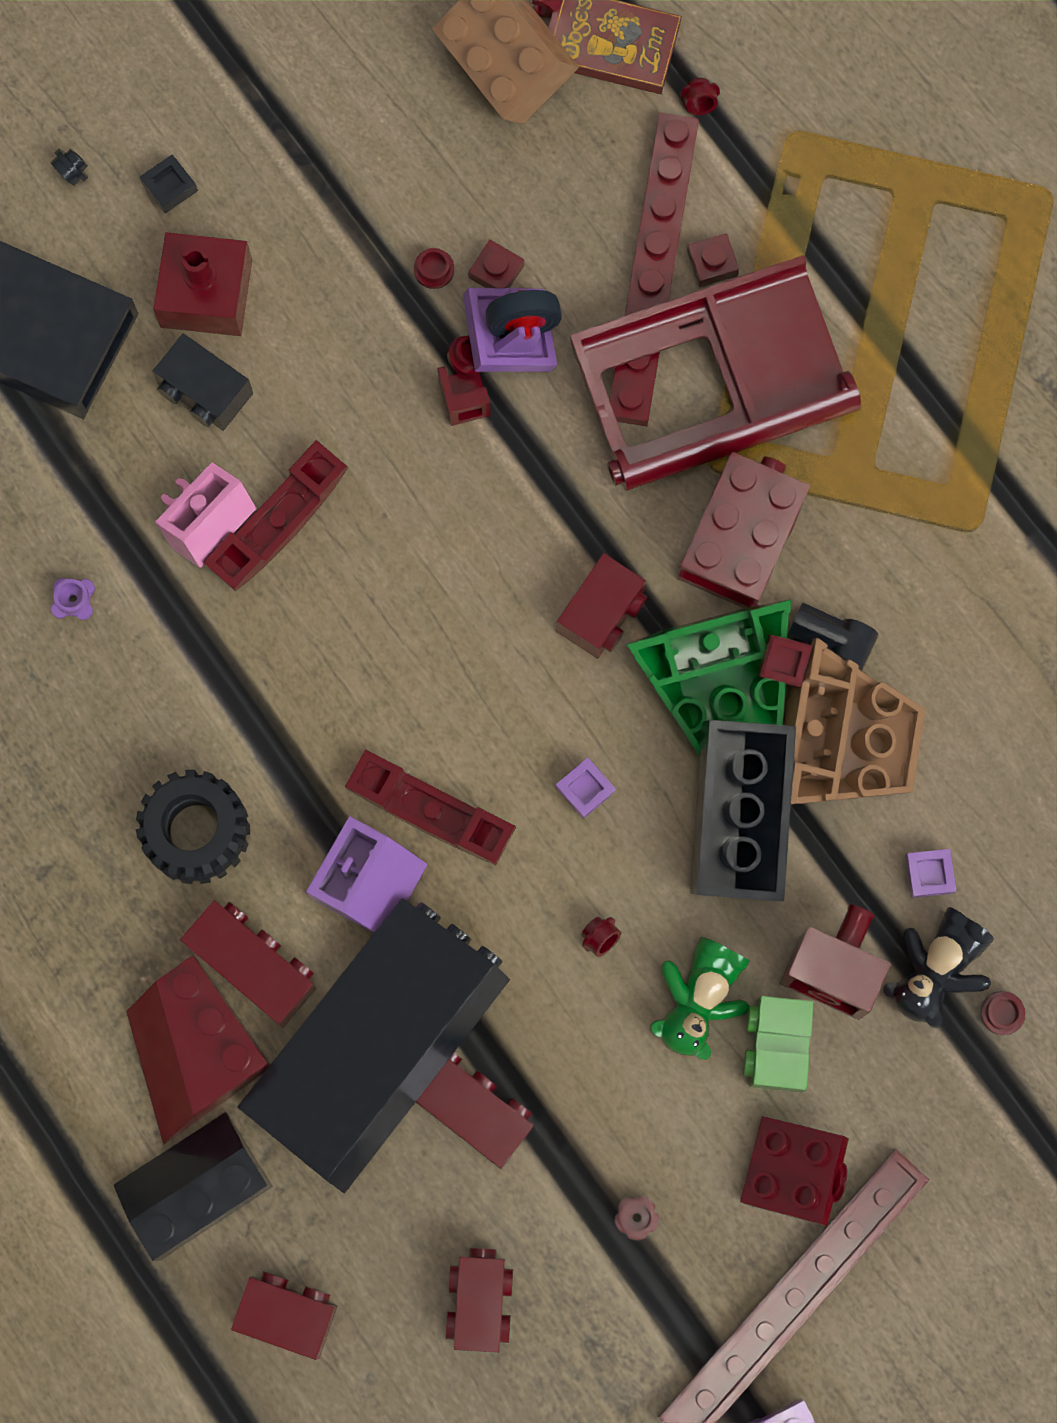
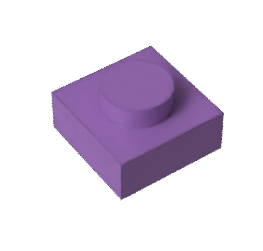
M588 757L555 785L557 791L583 820L616 792V788Z
M950 849L907 853L905 855L911 898L947 895L956 892Z

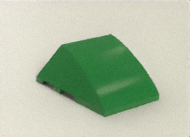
M791 599L735 610L662 630L626 644L699 756L703 721L720 720L783 725L786 683L758 676V671L768 635L787 639Z

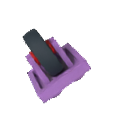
M468 288L465 291L463 300L475 372H551L557 366L551 330L559 325L562 319V312L556 294L544 289Z

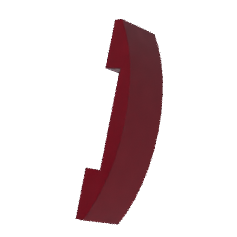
M315 440L288 470L290 473L289 477L236 534L231 532L203 562L204 565L234 591H237L262 570L303 528L341 480L348 469L347 465L319 441Z
M366 749L345 785V788L392 816L446 844L493 865H497L516 829L515 825L480 807L476 809L405 773L403 768Z

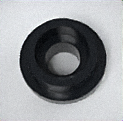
M58 148L54 152L56 157L50 162L51 165L71 185L75 186L80 180L85 182L89 178L84 172L88 164L73 149L70 148L65 153Z

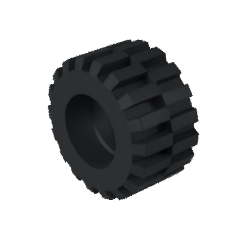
M185 770V776H179L177 772L167 775L170 781L162 784L158 780L152 786L155 790L153 795L150 797L145 794L141 800L145 807L143 811H137L136 821L140 824V828L136 829L137 839L142 843L141 849L158 870H161L167 877L173 880L177 878L185 884H193V881L206 884L211 883L210 878L217 875L221 879L227 875L225 870L230 865L235 868L241 860L238 856L241 851L246 853L249 845L246 841V836L250 835V824L247 821L249 816L246 808L230 785L222 778L220 780L216 779L212 773L204 771L203 775H199L196 770ZM194 805L210 807L218 818V827L212 840L196 850H181L177 848L170 839V828L176 815L183 809Z

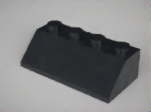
M720 720L702 722L690 894L784 901L796 726Z

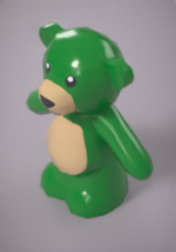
M700 937L693 955L687 983L683 981L677 966L672 961H664L661 965V974L672 998L678 1006L673 1008L664 1019L653 1021L650 1024L649 1031L654 1036L660 1037L665 1046L671 1051L680 1055H695L698 1059L707 1060L711 1056V1049L707 1044L710 1027L709 1020L739 1017L749 1011L750 1005L747 1001L739 999L722 1003V1000L727 996L729 987L738 979L742 971L747 968L750 960L713 940Z

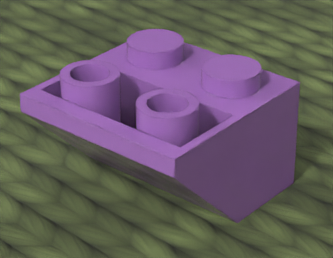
M349 816L306 893L311 900L374 934L402 898L406 901L409 900L428 864L388 836Z

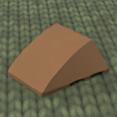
M813 639L802 686H789L783 726H796L791 804L913 792L926 709L885 682L879 683L858 669V664L850 659L844 660L827 648L828 645L820 639Z

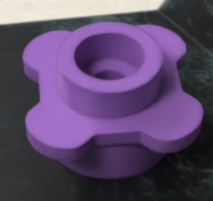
M59 578L53 585L55 603L51 606L52 614L58 619H63L65 616H77L80 620L90 618L93 614L90 600L91 595L95 592L94 584L88 579L78 581L76 579ZM74 595L77 597V600L75 602L69 601V598Z

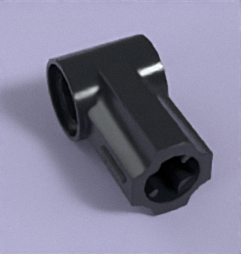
M802 603L787 638L807 645H811L813 639L818 638L828 645L827 648L844 660H852L859 665L858 669L863 671L879 635L875 629L863 622L854 619L841 620Z

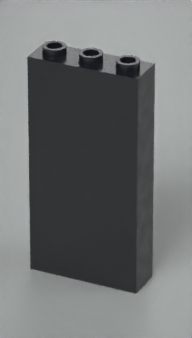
M0 241V383L84 420L139 314L134 301L128 296Z
M403 898L398 902L237 1106L238 1109L323 1179L344 1194L510 981L499 969L503 961L484 946H481L478 951L468 945L472 939L453 924H450L445 929L438 924L441 917L422 902L417 907Z

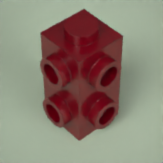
M470 1248L469 1257H459V1266L450 1265L449 1293H457L456 1312H447L446 1339L454 1340V1350L499 1353L500 1342L509 1343L511 1315H502L503 1296L512 1297L513 1269H505V1259H496L495 1249Z

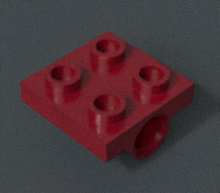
M762 1116L740 1203L827 1226L833 1202H838L841 1199L846 1188L848 1170L843 1161L849 1138Z

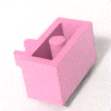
M213 462L191 485L181 478L175 481L182 494L174 499L163 494L161 499L167 510L155 521L171 548L199 568L204 565L203 562L231 532L234 533L256 510L241 481Z

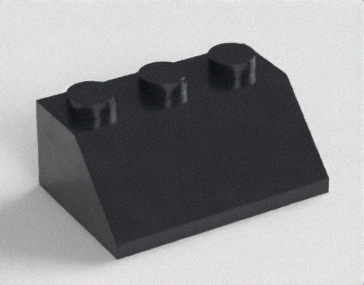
M224 1112L113 1185L131 1227L152 1261H161L273 1187L227 1112Z

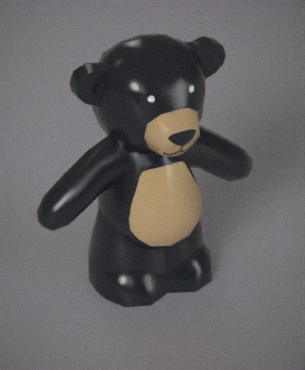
M948 907L928 953L924 950L920 936L914 928H907L904 931L903 939L916 971L905 976L899 983H887L884 986L883 992L887 998L895 1002L898 1011L905 1017L917 1022H926L932 1028H939L943 1023L940 1010L943 1005L945 992H982L989 989L991 985L989 977L982 974L961 975L960 973L990 946L994 937L978 923L970 920L958 910Z

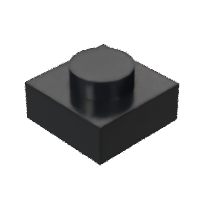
M173 154L140 176L142 185L164 213H167L198 191L195 182Z

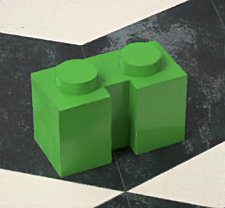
M761 996L757 1000V1007L749 1006L747 1032L754 1033L753 1050L745 1051L743 1076L751 1077L750 1087L801 1093L807 1090L810 1058L809 1043L812 1032L814 1001Z

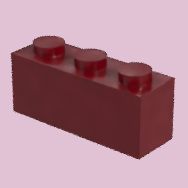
M213 900L181 937L180 941L284 1028L317 989L309 981L314 973L297 958L294 957L288 963L276 953L281 945L264 930L261 929L257 935L243 925L249 918L231 902H228L223 908Z
M453 1053L416 1103L502 1170L534 1128V1125L528 1121L532 1113L513 1098H510L507 1104L493 1094L497 1086L477 1070L471 1077L458 1066L463 1059L456 1053Z

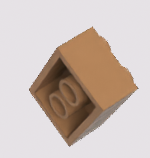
M458 0L432 28L504 120L524 124L579 68L578 64L527 0Z

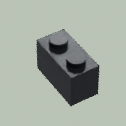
M182 333L152 371L159 385L157 390L162 396L174 404H177L180 400L191 408L190 414L206 427L214 424L222 431L226 429L253 395L248 378L184 333Z

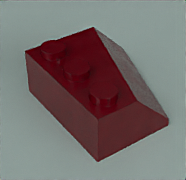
M193 955L155 981L126 1011L164 1145L260 1077L271 1065L205 968Z

